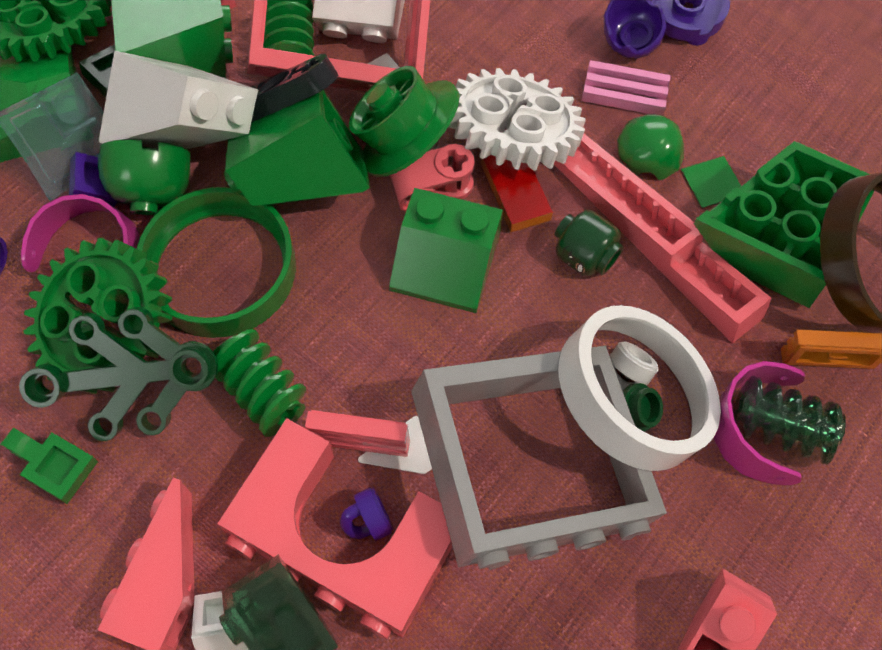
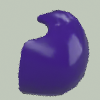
M611 0L604 13V35L609 46L615 52L627 58L633 57L638 59L648 56L661 45L667 28L661 5H656L650 0Z

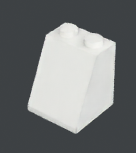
M314 0L312 18L318 29L323 31V34L326 36L346 38L347 34L363 35L362 38L367 41L384 43L387 38L397 39L405 0Z
M114 51L99 142L103 144L114 140L132 139L142 140V147L158 149V142H163L184 149H190L248 135L258 89L187 65Z

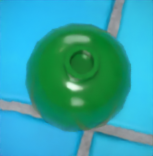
M132 139L109 141L100 146L98 170L103 187L107 194L116 202L130 205V213L156 215L158 207H164L173 200L183 196L188 187L191 166L190 152L182 147L158 142V149L142 147V140Z

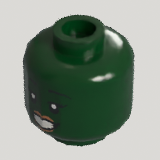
M584 210L576 217L568 214L560 222L554 233V236L559 238L556 245V255L558 258L581 275L587 277L593 276L597 272L601 275L607 273L624 249V246L620 244L621 231L592 210Z

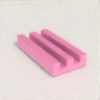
M590 60L581 101L663 116L671 75ZM596 87H602V88H607V89H612V90H617V91H611V90H606V89H601V88H596ZM638 95H644V96L654 97V98H657V99L648 98V97H643V96H638Z

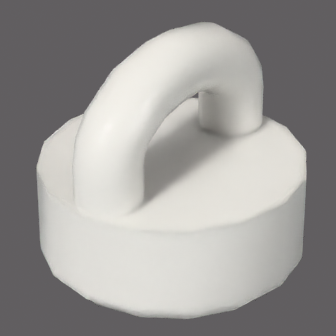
M619 342L610 354V359L622 391L630 384H649L658 372L656 361L648 353L632 343ZM616 369L635 382H627L617 374Z

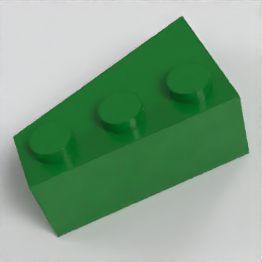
M794 141L759 168L755 176L740 188L735 187L725 195L723 201L711 211L706 210L697 217L694 225L711 249L746 278L810 308L826 286L820 257V236L828 204L835 192L850 179L871 174ZM873 190L870 191L867 198L865 199V202L860 212L859 220L874 193Z

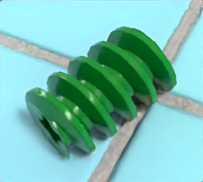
M267 0L263 48L314 56L312 0Z
M248 329L230 337L213 351L218 361V372L215 378L217 381L223 382V386L229 395L235 396L238 406L241 409L247 410L249 419L253 423L259 424V429L264 437H272L277 434L286 418L296 423L303 415L306 406L301 404L300 400L306 393V387L304 384L298 383L288 388L294 379V373L287 369L278 373L283 364L282 359L279 356L268 358L271 352L268 343L261 342L257 344L259 333L254 329Z

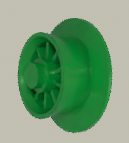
M403 66L382 77L364 94L352 112L349 129L366 143L363 154L369 175L386 177L395 174L413 164L427 151L440 148L436 145V142L449 127L459 105V91L453 83L447 80H439L426 84L415 67Z

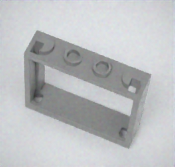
M606 346L592 347L593 369L602 391L614 408L635 426ZM561 351L425 369L411 390L458 568L478 564L479 569L489 567V570L510 563L509 557L525 553L529 561L539 560L558 553V546L574 543L576 550H585L605 543V536L618 533L622 541L630 540L636 535L650 533L649 524L667 513L652 471L629 466L609 455L626 503L625 506L485 534L449 404L561 388L558 372Z

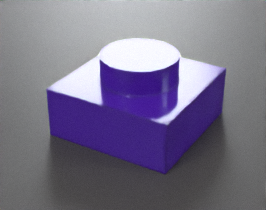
M75 152L70 160L69 195H88L102 199L115 207L117 202L107 194L99 178L98 157Z

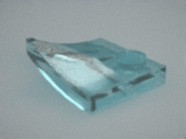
M77 72L0 111V126L25 160L46 197L51 201L69 188L70 160L75 152L98 157L102 144L99 142L104 111Z

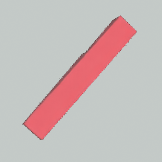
M583 134L573 157L568 156L566 163L562 164L555 160L554 165L732 344L764 319L772 298L703 243V236L690 218L588 136Z

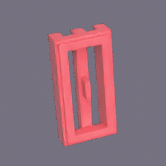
M316 410L308 411L304 428L329 441L331 447L408 457L410 436L408 424L405 422Z

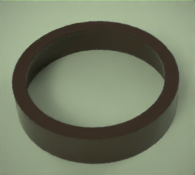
M881 172L850 179L835 192L826 209L820 236L822 271L834 304L851 324L859 329L870 332H882V313L870 299L863 284L857 260L856 235L860 212L868 194L873 190L882 195Z

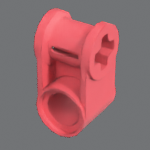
M449 144L442 148L427 151L410 166L390 175L401 210L406 212L414 188L458 199L466 198L472 192L474 186L471 173L473 172L475 161L471 150H467L463 145ZM450 156H452V165H449ZM457 181H460L459 189H457Z

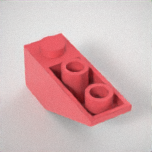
M173 477L167 490H162L155 498L150 511L152 521L144 537L138 538L131 546L126 558V568L128 569L119 587L109 592L100 610V619L102 621L97 629L98 631L145 650H176L194 609L192 493L181 480Z
M722 568L698 608L678 650H756L777 616L771 597Z

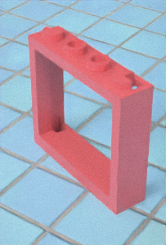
M253 0L247 74L272 77L315 57L313 55L263 48L267 0ZM410 0L404 66L415 67L423 79L430 0ZM329 58L339 74L338 78L330 86L367 92L377 81L396 68Z

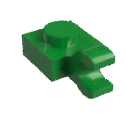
M12 428L0 444L10 450L9 452L28 463L20 473V476L66 504L69 503L98 463L92 455L51 432L43 444H40L21 431Z

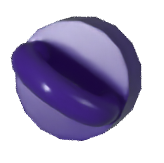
M371 487L354 495L356 503L342 512L339 521L342 531L348 537L363 539L372 535L374 540L378 541L392 534V530H394L377 492ZM362 515L365 524L361 526L354 525L353 519Z

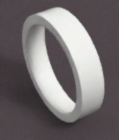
M610 306L594 313L564 344L559 358L558 372L566 404L586 435L613 458L642 470H667L677 466L701 450L715 436L720 422L721 408L713 376L696 348L682 333L665 320L636 307ZM598 330L619 332L640 341L653 350L669 366L680 382L689 402L692 416L690 438L670 441L654 437L632 425L614 408L602 391L593 369L591 348L594 336Z

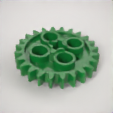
M0 0V56L3 60L13 56L16 62H21L27 55H30L32 61L37 62L42 54L47 53L48 57L53 59L58 50L62 49L66 53H71L70 45L74 43L86 45L85 36H98L99 33L96 27L107 26L108 23L105 17L112 16L110 9L112 2L111 0Z
M98 238L96 245L85 240L81 241L79 252L68 247L65 248L64 263L51 259L49 262L53 274L50 277L43 274L37 276L40 283L44 286L42 291L29 292V296L37 301L36 308L24 311V315L34 318V324L23 331L25 335L36 337V341L27 348L29 353L41 355L35 366L51 364L58 367L62 372L114 366L112 362L90 346L80 345L71 338L69 334L71 321L82 314L91 313L71 302V295L77 301L90 305L91 310L98 316L117 325L119 317L125 312L128 303L127 310L133 307L147 309L153 316L154 325L158 328L160 323L171 321L172 316L161 312V307L171 302L172 297L159 292L168 282L166 278L155 274L159 265L146 259L147 254L119 240H115L112 243L104 238ZM131 315L129 318L130 326L136 331H141L143 328L142 319L137 315ZM82 321L81 331L84 335L92 337L94 334L93 326L87 321ZM105 326L107 333L141 358H144L145 355L154 358L159 357V354L139 338L129 339L120 334L115 328ZM115 386L81 391L96 394L98 390L113 392Z

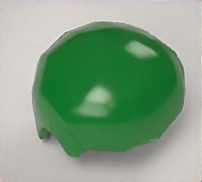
M648 114L630 120L624 126L617 139L619 158L623 163L627 164L628 168L636 176L646 172L654 174L658 180L666 179L679 170L684 159V142L680 128L672 120L662 115Z

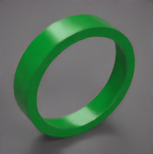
M226 187L201 189L173 200L150 220L137 246L138 250L147 254L146 259L159 265L165 248L180 231L197 221L215 216H237L249 219L263 226L275 238L282 253V271L271 289L251 306L233 314L210 318L188 316L173 310L168 304L161 307V312L172 316V320L168 321V324L184 333L199 337L220 338L234 336L262 324L282 306L291 291L295 279V252L288 227L279 212L271 204L252 206L243 193L237 195L231 188Z

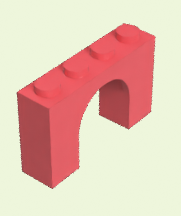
M286 418L217 523L226 535L229 536L225 544L252 560L255 553H258L272 561L273 563L269 570L296 586L301 578L318 588L314 597L332 609L341 612L344 606L347 605L361 613L363 617L359 623L376 635L388 639L390 633L393 632L403 638L453 547L442 504L418 491L394 535L380 552L367 560L353 564H337L319 558L303 543L300 530L301 515L308 498L333 460L334 454L329 441Z

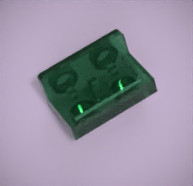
M279 554L222 591L224 614L219 616V620L225 633L236 646L244 642L249 650H334L338 647L334 635Z

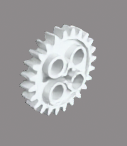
M496 68L495 75H491L485 69H481L479 77L468 73L466 80H457L456 88L460 96L459 105L448 128L456 129L455 139H467L465 146L467 150L480 148V158L482 159L493 155L496 156V164L499 166L505 160H509L517 170H519L522 162L527 163L533 171H536L539 162L551 169L555 160L564 164L568 156L573 157L585 132L583 127L586 120L580 117L581 107L572 106L573 97H561L563 88L550 89L548 87L549 80L545 79L536 82L532 73H529L524 78L520 77L515 69L512 70L511 75H505L500 68Z

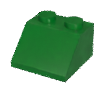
M414 188L400 229L389 291L477 313L499 240L503 210Z

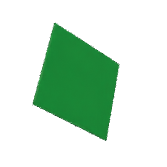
M725 156L681 169L702 208L722 202L724 196L735 187H741Z

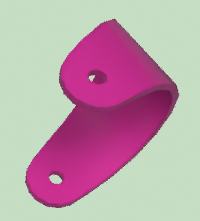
M84 194L61 196L43 205L30 219L22 242V266L27 272H35L39 268L44 251L52 235L66 221L86 212L106 211L114 214L122 228L123 243L136 249L140 235L135 223L102 199Z
M768 361L748 365L739 372L720 396V422L714 440L724 459L741 474L760 482L776 485H794L801 482V474L799 472L780 466L762 457L744 440L734 421L731 399L735 389L748 383H769L780 386L801 384L805 378V373L802 370L787 364Z

